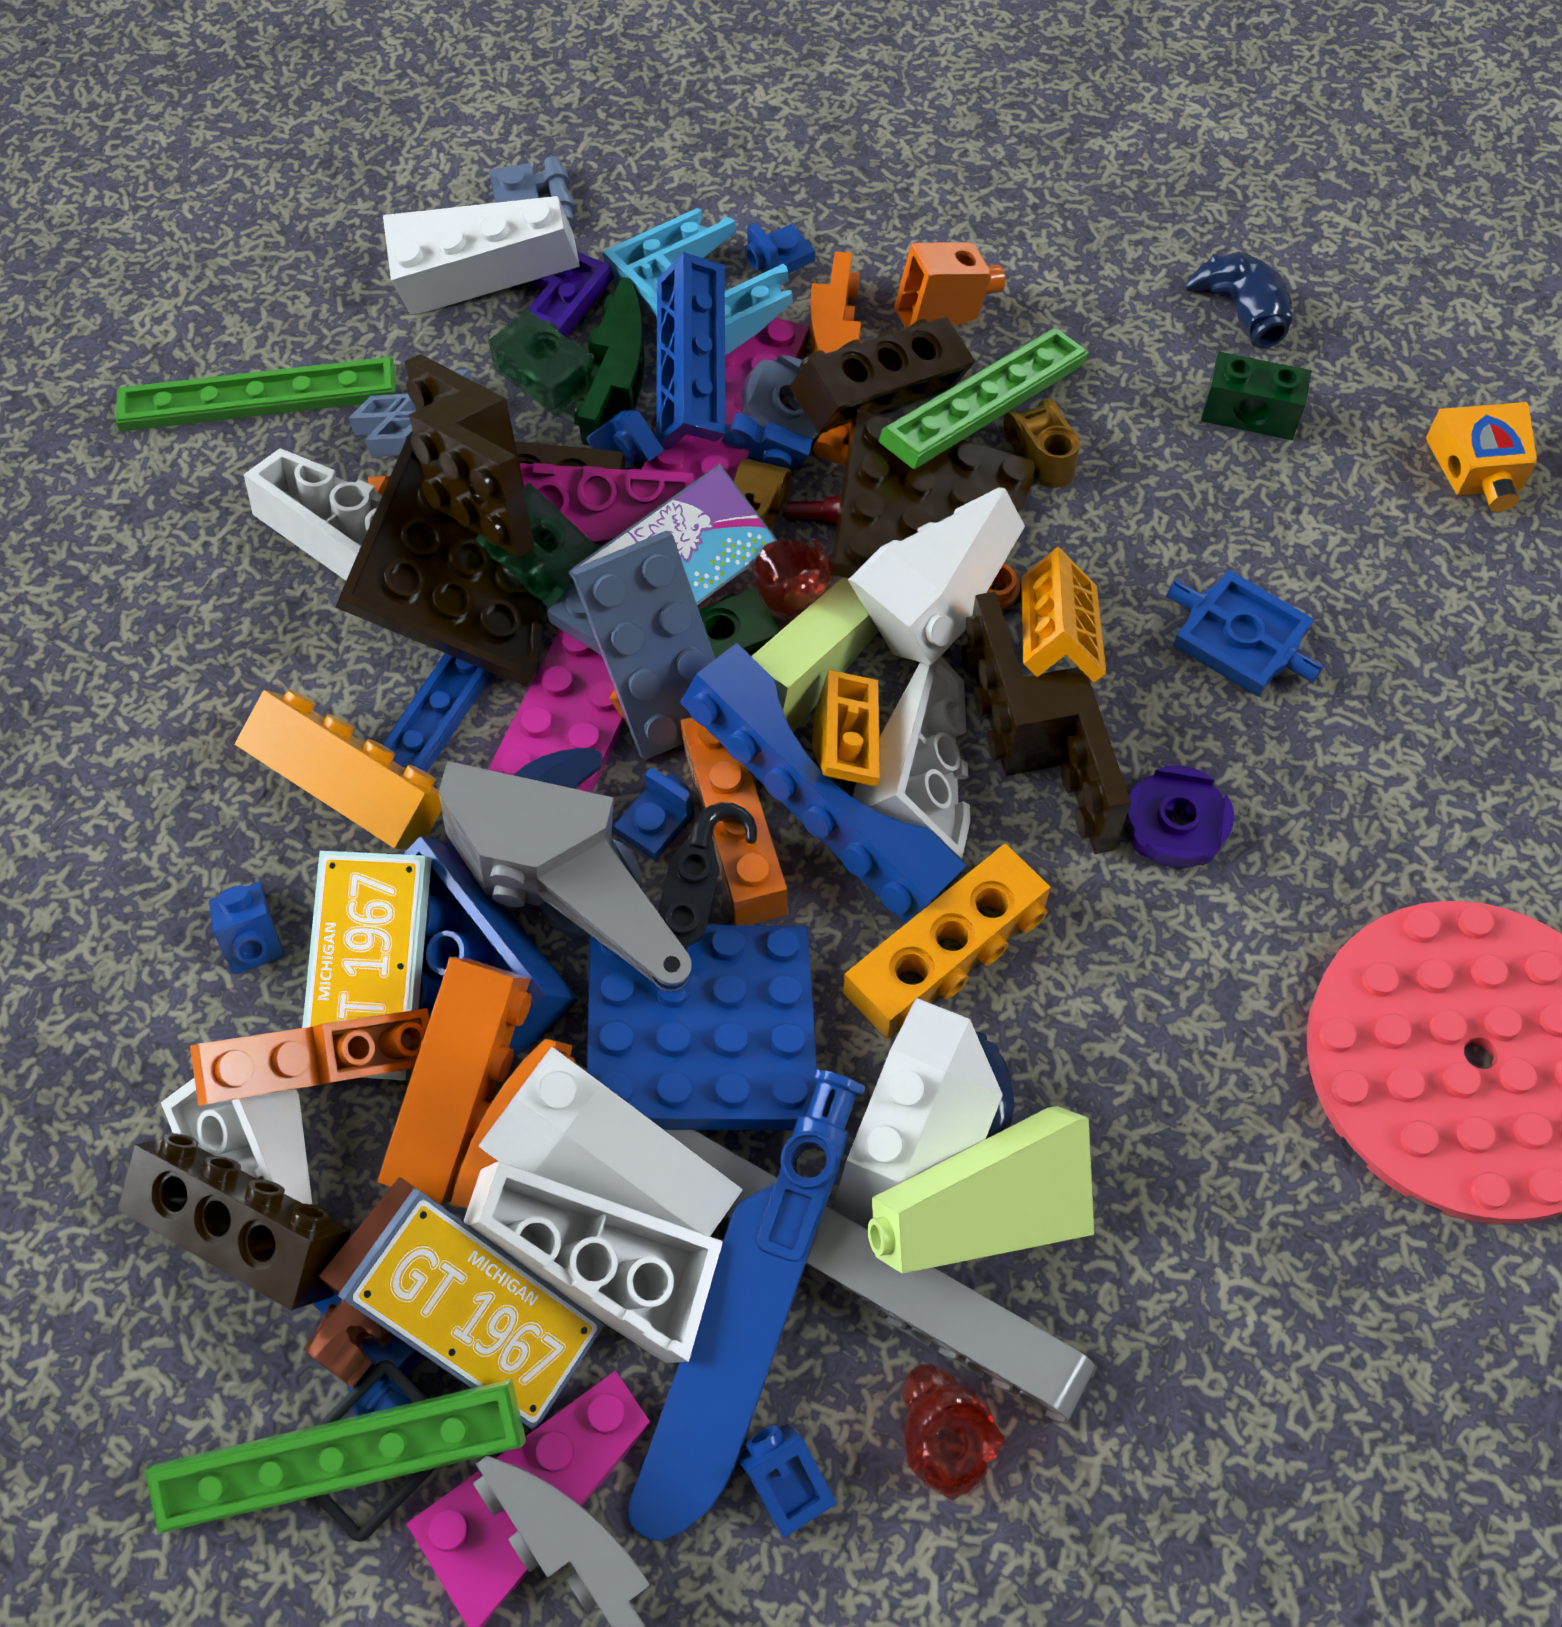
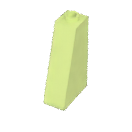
M842 577L751 656L775 679L779 702L792 732L799 727L817 705L828 669L844 673L879 632L850 585L849 578Z
M1059 1106L1046 1108L872 1197L873 1219L868 1224V1238L875 1257L903 1274L1094 1235L1089 1118Z

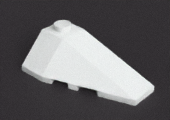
M553 1047L550 1048L478 1145V1147L497 1161L707 1236H711L743 1190Z

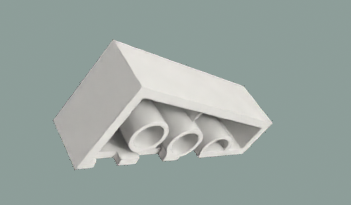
M558 196L383 215L391 281L410 314L428 312L580 267L574 234Z
M279 448L244 474L253 515L341 578L347 580L382 495L376 493L375 486L359 479L356 482H347L337 478L335 470Z

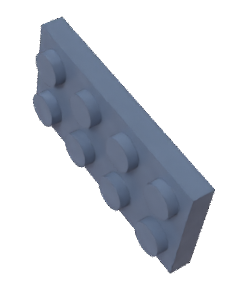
M666 530L570 570L635 746L644 761L683 744L681 720L691 718L692 716L680 701L695 675L715 660L674 536Z

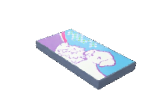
M718 464L572 569L667 530L674 536L696 604L699 605L771 551L779 542L721 464Z

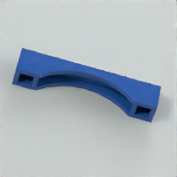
M738 643L695 675L680 701L689 711L692 718L700 725H703L726 747L729 754L736 761L742 763L765 786L771 796L780 800L804 824L810 834L822 841L842 861L845 868L870 888L881 899L883 905L889 911L895 913L905 924L926 908L967 866L930 829L905 823L879 813L848 795L827 776H824L818 766L805 753L791 731L779 702L775 679Z

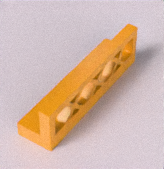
M1057 546L1021 577L1023 664L1036 677H1039L1062 657L1067 655L1095 683L1106 674L1097 585Z

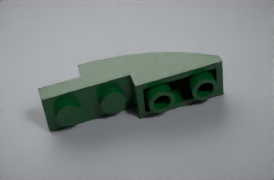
M622 277L615 293L607 296L601 324L599 327L594 326L590 333L588 351L594 356L595 366L590 378V390L585 399H579L574 414V423L576 426H579L583 445L590 446L587 442V436L613 418L614 414H618L621 411L635 410L640 397L645 366L644 339L638 297L630 278Z

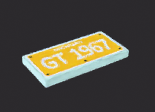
M320 851L302 1028L418 1010L432 863L431 857L423 855ZM413 1069L362 1078L410 1080Z

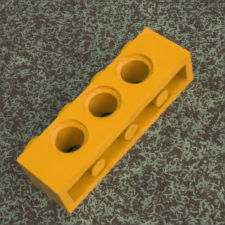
M1004 843L844 974L843 994L888 1040L901 1029L916 998L930 1004L940 995L945 1000L952 998L967 983L969 979L967 973L980 962L985 967L991 965L1005 952L1009 945L1006 941L1019 929L1024 934H1027L1038 926L1048 912L1045 909L1051 887ZM992 907L997 909L1002 916L989 918L982 915L978 909ZM943 939H954L963 948L957 951H949L942 948L938 942ZM911 971L919 974L924 981L919 984L909 985L902 982L897 975L902 972Z

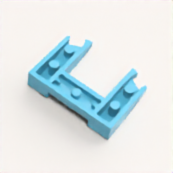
M696 208L603 251L604 262L611 266L614 274V279L611 283L617 289L622 277L630 278L638 299L657 316V279L683 252L704 258L737 232L736 223L732 218L725 216L719 223L709 228L701 226L700 223L703 219L702 211ZM781 264L725 291V355L758 334L793 303L792 291L781 292L780 289L782 284L789 281L787 266Z

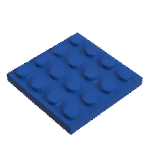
M707 925L703 937L686 950L692 962L687 984L680 990L672 992L658 988L637 969L590 935L588 1074L663 1130L794 1131L798 1117L806 1116L817 1082L813 1079L817 1064L808 926Z

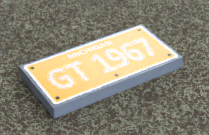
M415 1188L337 1295L471 1388L512 1379L522 1423L532 1430L538 1428L605 1325L426 1194Z

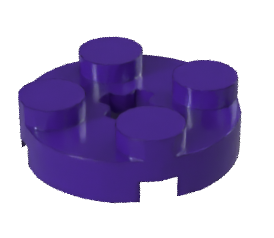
M1165 766L1155 770L1153 776L1147 777L1143 781L1141 779L1133 787L1129 796L1131 805L1125 820V826L1131 837L1133 848L1139 854L1148 856L1159 864L1176 868L1205 865L1210 863L1215 855L1224 847L1231 833L1234 822L1232 802L1227 794L1223 798L1221 792L1213 786L1215 780L1206 773L1187 766ZM1174 808L1184 809V817L1192 819V823L1177 825L1169 820L1166 815L1172 814Z

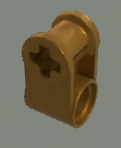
M1047 398L1040 401L1039 406L1021 413L1013 410L1004 415L1003 426L1007 439L1021 457L1033 461L1035 464L1034 477L1038 482L1051 488L1064 487L1069 484L1075 475L1080 439L1063 417L1057 403L1053 399Z
M744 458L738 466L734 483L769 530L772 531L779 511L783 509L789 495L792 477L791 470Z

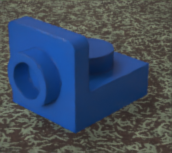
M757 223L747 226L748 245L745 246V255L748 263L755 271L760 269L765 273L784 264L787 266L789 274L815 262L814 248L793 224L768 235L764 233Z
M638 410L619 412L587 436V442L592 449L624 452L626 468L635 461H650L664 451Z
M650 768L644 775L646 789L613 827L614 833L656 861L694 817L691 791L680 778L672 774L665 776L654 768Z
M785 1424L780 1428L778 1425L768 1426L748 1439L746 1442L747 1449L741 1452L738 1462L749 1476L773 1524L783 1538L837 1504L805 1441L789 1424Z

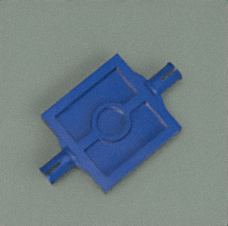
M1229 569L1215 586L1202 594L1181 583L1178 579L1174 581V584L1171 585L1166 594V598L1190 610L1188 621L1176 634L1173 646L1258 697L1273 677L1284 672L1286 668L1313 684L1324 667L1323 664H1319L1298 651L1300 643L1310 630L1314 618Z

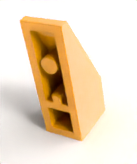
M828 669L813 715L812 750L824 776L877 787L880 779L878 680Z

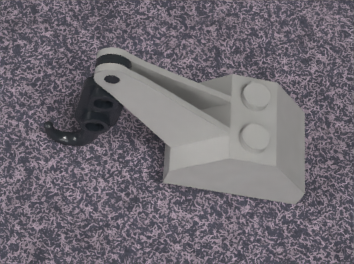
M447 761L438 791L446 834L485 894L492 895L494 901L509 907H523L525 903L539 906L547 902L637 969L658 988L669 992L680 990L687 984L692 962L686 950L689 946L697 943L706 931L719 872L712 839L715 825L724 819L735 820L745 829L746 841L749 844H754L757 840V826L754 818L745 808L735 803L727 802L709 805L698 814L691 833L670 860L659 910L657 911L610 847L613 797Z

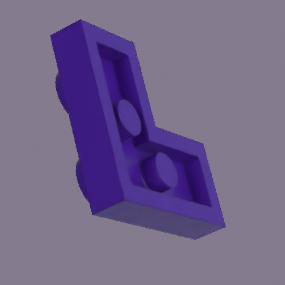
M578 251L580 267L527 282L543 289L541 294L524 313L529 327L561 341L568 337L614 279V274L609 264Z

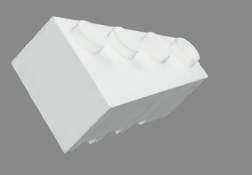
M500 1161L481 1169L463 1221L581 1308L665 1363L689 1362L723 1241Z

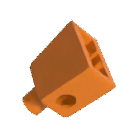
M970 242L912 243L894 309L905 329L921 319H926L930 322L948 317L953 326L975 320L979 316L985 294L1002 292L1004 290V270L998 264L987 266L976 245Z

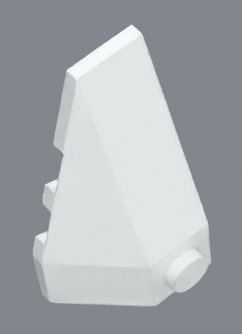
M998 487L955 509L953 515L938 523L929 522L917 528L918 533L902 541L893 540L881 546L848 581L893 655L932 665L965 631L966 617L972 616L975 595L987 593L1025 525L1006 489Z
M941 656L932 665L919 663L879 737L880 779L877 787L856 782L852 797L879 813L905 823L930 829L962 860L971 821L970 805L964 801L958 803L957 779L969 777L968 762L960 759L959 749L956 745V737L966 733L964 680Z
M193 1078L161 1102L173 1133L187 1135L196 1139L199 1143L198 1147L214 1156L233 1159L241 1165L240 1170L259 1180L275 1182L285 1189L284 1194L303 1204H312L300 1100L297 1089L198 1106L195 1079Z

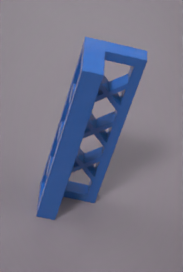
M685 252L657 279L656 438L661 446L668 450L687 434L717 442L726 434L725 265Z

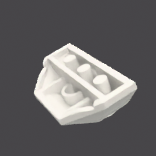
M918 998L915 999L889 1051L846 1160L833 1205L834 1211L868 1230L869 1221L873 1219L872 1197L986 1139L1003 1094L970 1019Z

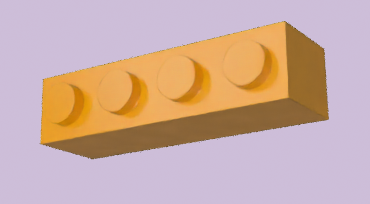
M287 689L285 695L263 690L234 745L394 849L408 850L420 836L427 838L442 811L439 790L433 787L436 779L432 775L412 765H407L405 769L392 761L395 753L391 749L370 739H367L364 743L354 737L353 733L356 729L354 726L334 715L327 714L324 718L313 711L316 703L307 696L291 689Z

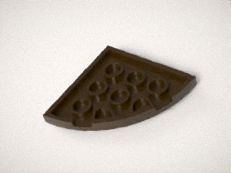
M858 410L851 423L829 574L850 578L881 546L893 540L902 541L918 533L917 528L929 522L938 523L953 515L955 509L998 487L1006 489L1017 512H1019L1031 487L1035 464L1028 458L961 440L926 463L913 469L878 442L882 429L896 420Z
M407 436L335 608L528 687L533 680L538 662L542 636V624L539 623L536 597L539 589L529 556L526 553L518 558L502 547L492 544L487 538L471 528L461 525L456 519L443 511L433 508L423 493L422 483L425 481L421 462L413 451L411 437Z

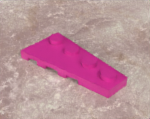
M520 463L525 487L523 492L535 549L527 554L532 556L611 541L696 481L695 475L687 472L639 469L621 470L591 466L574 467L543 463Z
M615 1370L525 1436L526 1442L521 1448L505 1451L497 1459L519 1466L548 1481L583 1506L647 1431L651 1423ZM480 1470L406 1523L467 1627H484L491 1619V1615L529 1573L508 1539L518 1532L508 1514L503 1509L494 1516L473 1482L483 1476Z

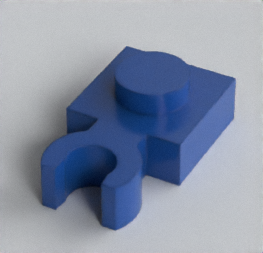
M735 413L732 425L726 424V434L722 437L721 442L731 448L749 450L748 458L788 468L792 473L809 456L813 439L773 422H769L765 427H762L750 416Z

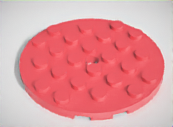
M1437 901L1417 904L1384 915L1365 926L1339 950L1324 972L1309 1010L1307 1024V1055L1311 1077L1324 1112L1340 1138L1344 1137L1354 1151L1368 1164L1366 1168L1384 1183L1405 1197L1410 1195L1427 1205L1442 1210V1213L1448 1216L1489 1224H1523L1562 1215V934L1524 914L1503 907L1468 901ZM1473 1042V1044L1485 1048L1489 1055L1493 1056L1491 1068L1480 1069L1473 1066L1464 1054L1465 1045Z

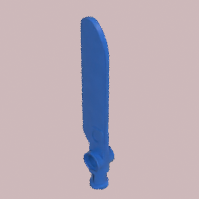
M816 1069L813 1079L817 1082L812 1100L806 1116L798 1117L793 1134L782 1149L781 1168L776 1183L741 1201L733 1212L721 1246L689 1362L679 1363L629 1502L628 1518L634 1530L650 1540L663 1541L687 1530L713 1507L731 1480L832 1187L840 1176V1162L850 1136L845 1131L855 1098L862 1097L865 1090L864 1085L848 1077ZM812 1148L825 1152L827 1158L826 1166L819 1175L806 1178L797 1174L796 1163L801 1153Z

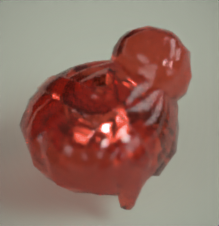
M815 538L811 539L815 548L809 547L806 543L797 540H780L768 543L760 550L753 565L755 586L760 598L764 600L765 605L769 609L786 616L800 615L827 591L833 576L832 565L824 548Z
M932 1363L919 1364L910 1370L902 1389L903 1403L908 1409L904 1423L906 1461L909 1468L923 1482L925 1487L931 1488L936 1493L953 1501L961 1495H968L974 1491L987 1474L988 1461L996 1459L1001 1447L1005 1445L1006 1439L996 1426L988 1404L979 1394L973 1390L958 1386L954 1377L946 1370L938 1368ZM941 1430L947 1432L948 1437L945 1441L939 1439L938 1434Z

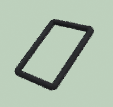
M384 1360L377 1363L318 1425L340 1420L384 1374L412 1402L426 1400L427 1398L394 1363ZM436 1468L414 1473L361 1528L329 1494L313 1498L351 1539L362 1542L368 1539Z

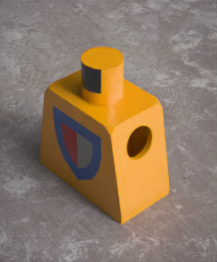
M1527 402L1439 409L1426 436L1427 443L1456 495L1484 493L1490 510L1494 512L1509 510L1519 502L1517 491L1523 489L1537 461L1530 410Z

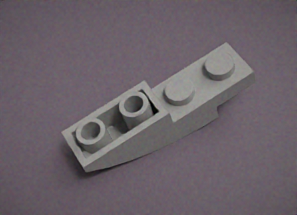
M486 1456L476 1463L483 1476L473 1482L494 1516L503 1509L508 1514L518 1530L508 1539L529 1572L540 1565L548 1578L570 1561L576 1571L567 1577L566 1580L587 1613L598 1605L611 1627H646L630 1603V1600L650 1584L628 1552L603 1524L577 1501L557 1487L519 1466L492 1456Z

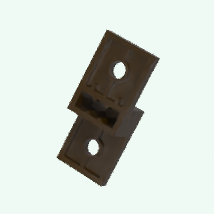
M422 354L404 361L409 379L406 383L407 392L416 407V411L409 414L414 434L411 437V445L415 455L421 462L425 481L422 483V489L429 504L433 508L439 509L456 519L461 525L469 527L484 536L492 544L502 547L518 558L534 550L535 545L523 492L525 487L506 398Z
M996 592L975 595L972 616L966 617L965 620L968 644L962 645L961 657L965 673L967 675L974 674L978 687L974 688V699L978 715L980 717L987 716L991 726V730L987 732V741L992 759H1001L1006 776L1061 766L1063 786L1067 793H1075L1079 805L1075 811V818L1080 836L1082 838H1090L1094 854L1115 850L1131 805V799L1088 676L1079 667L1042 673L1039 677L1035 675L1023 677Z

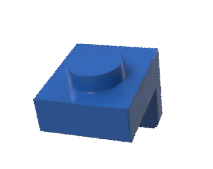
M261 881L249 886L239 885L223 891L218 897L209 900L213 933L232 973L238 974L284 956L283 945L273 925L269 901Z

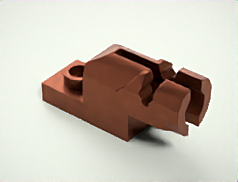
M401 1177L396 1180L319 1275L336 1295L340 1293L415 1188ZM341 1300L338 1305L330 1304L315 1333L303 1350L337 1378L353 1388L373 1364L371 1359L365 1354L363 1349L364 1343L377 1342L381 1347H386L391 1342L393 1334L344 1300Z

